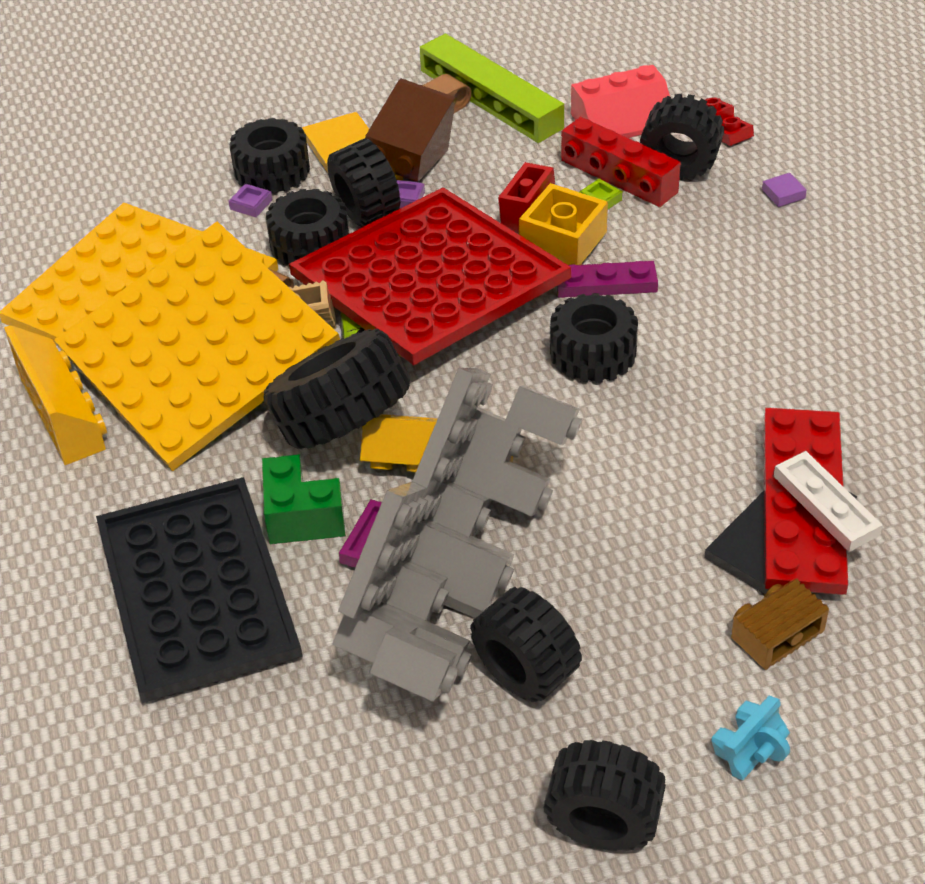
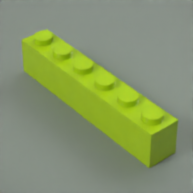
M445 33L420 46V64L423 73L433 79L443 74H449L471 88L472 92L470 102L533 141L540 143L564 129V103Z

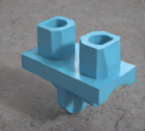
M769 695L761 705L746 700L737 709L735 716L738 730L734 732L727 728H720L712 736L711 741L715 755L728 761L733 777L744 780L759 762L764 763L768 758L780 762L789 755L790 746L786 738L790 732L779 714L780 699Z

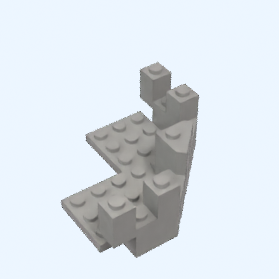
M458 368L412 482L386 491L338 609V612L344 615L332 645L372 662L370 674L432 702L435 701L442 691L450 692L456 677H463L472 657V654L466 652L470 640L429 622L434 611L440 613L444 605L476 618L492 604L499 588L504 591L506 590L514 572V568L510 567L514 554L474 537L476 531H483L491 514V510L488 508L492 500L529 516H534L538 509L545 511L553 492L552 489L547 488L550 478L509 461L511 456L517 458L523 447L526 437L520 435L522 429L559 445H564L567 439L574 441L582 423V419L577 417L579 408L526 386H519L506 419L479 408L480 404L483 406L486 404L493 384L488 382L491 374L478 368Z

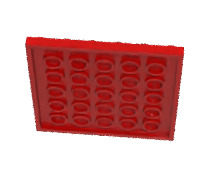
M444 187L289 264L290 274L304 285L308 283L314 284L315 282L320 283L322 280L325 281L330 292L332 304L336 309L365 330L379 329L388 334L397 353L412 365H416L571 278V267Z

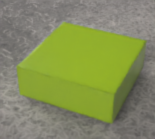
M600 178L579 191V193L607 201L608 209L622 201L623 191Z

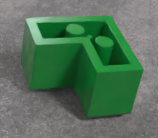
M300 454L262 458L264 516L270 545L346 536L339 478L304 482Z

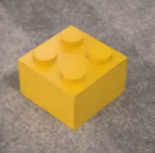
M550 183L520 217L519 235L567 265H581L607 233L608 202Z

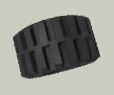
M675 94L673 99L667 96L662 99L661 103L657 102L650 111L640 137V143L681 162L679 180H683V177H687L689 180L695 179L697 174L702 176L706 173L707 169H711L716 160L724 134V126H721L723 120L721 115H716L717 110L713 105L708 107L706 100L702 98L700 101L694 99L695 95L690 94L687 97H683L682 94ZM671 133L684 134L691 138L693 141H681L675 138Z
M275 118L259 119L238 128L235 131L236 134L231 136L229 146L234 177L241 187L244 184H249L269 190L274 194L279 191L291 190V187H297L301 184L302 180L307 178V173L310 172L306 134L303 128L298 127V124L295 122Z
M364 138L329 154L327 166L333 191L336 196L341 198V202L345 203L347 215L358 226L364 227L400 209V191L395 174L385 155L371 140Z
M320 189L291 191L286 193V196L277 198L276 203H271L268 207L269 211L266 212L270 250L273 257L279 259V263L283 265H288L349 234L345 203L341 202V198L332 196V193L328 191L322 192Z
M592 293V295L587 296L581 294L577 295L575 299L571 297L566 299L565 304H559L555 308V313H552L550 318L551 361L553 364H556V369L559 372H567L566 377L571 379L579 378L580 382L588 383V380L595 381V383H602L604 379L611 381L617 379L618 374L624 375L628 372V367H632L635 363L638 319L637 316H634V310L631 307H626V302L621 299L615 300L614 296L610 295L600 296V293Z
M516 587L510 588L478 615L470 626L472 642L488 671L509 691L531 702L542 701L579 668L582 661V654L579 651L581 649L580 644L565 618L551 603L543 599L539 594L534 591L530 592L523 587L518 589Z
M584 740L583 743L574 742L569 744L568 748H562L558 753V757H556L544 801V813L547 814V820L550 824L557 827L556 830L563 835L569 836L572 840L589 847L608 851L634 850L635 847L642 848L655 837L666 779L664 773L659 771L660 767L655 762L648 760V756L632 750L631 747L604 740L602 742L594 740Z

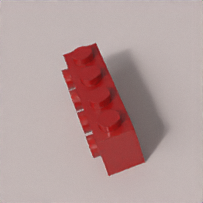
M581 116L561 131V161L658 207L663 206L679 192L680 161Z

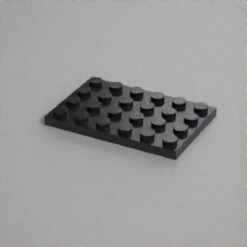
M244 477L96 516L142 703L303 657L301 645Z

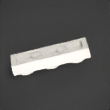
M807 451L775 466L774 477L849 552L881 535L883 525Z

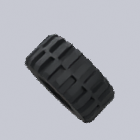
M368 329L362 333L358 332L345 339L342 338L335 341L333 344L319 349L314 354L286 369L283 374L273 379V382L269 383L266 390H264V403L286 442L297 449H309L319 444L329 443L335 438L343 437L348 432L356 428L359 429L366 425L368 421L382 415L386 409L394 406L398 399L403 398L406 391L409 390L410 376L388 334L379 329Z

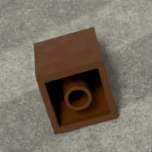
M400 78L365 135V138L371 140L382 151L394 174L418 182L448 151L456 97Z

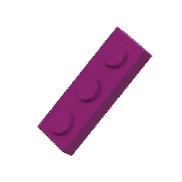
M654 261L569 265L571 267V278L557 286L558 298L577 297V295L581 294L587 296L592 295V293H600V296L658 292V278Z

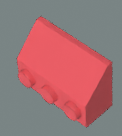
M643 65L636 69L614 72L611 75L586 79L583 82L571 84V115L575 120L580 116L589 119L627 138L641 135L654 105L657 102L661 103L663 98L670 96L666 80L654 65Z

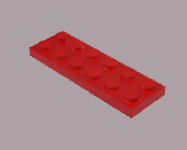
M765 408V589H770L776 584L784 586L793 579H798L800 584H804L805 588L810 589L811 592L846 595L848 589L847 549L774 477L776 465L807 451L843 486L840 412Z

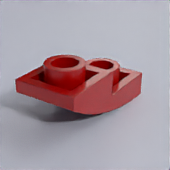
M716 97L705 99L707 101L706 105L708 107L713 105L717 110L716 115H721L723 120L721 126H724L723 143L732 146L754 136L753 125L741 120L739 117H735L733 105Z

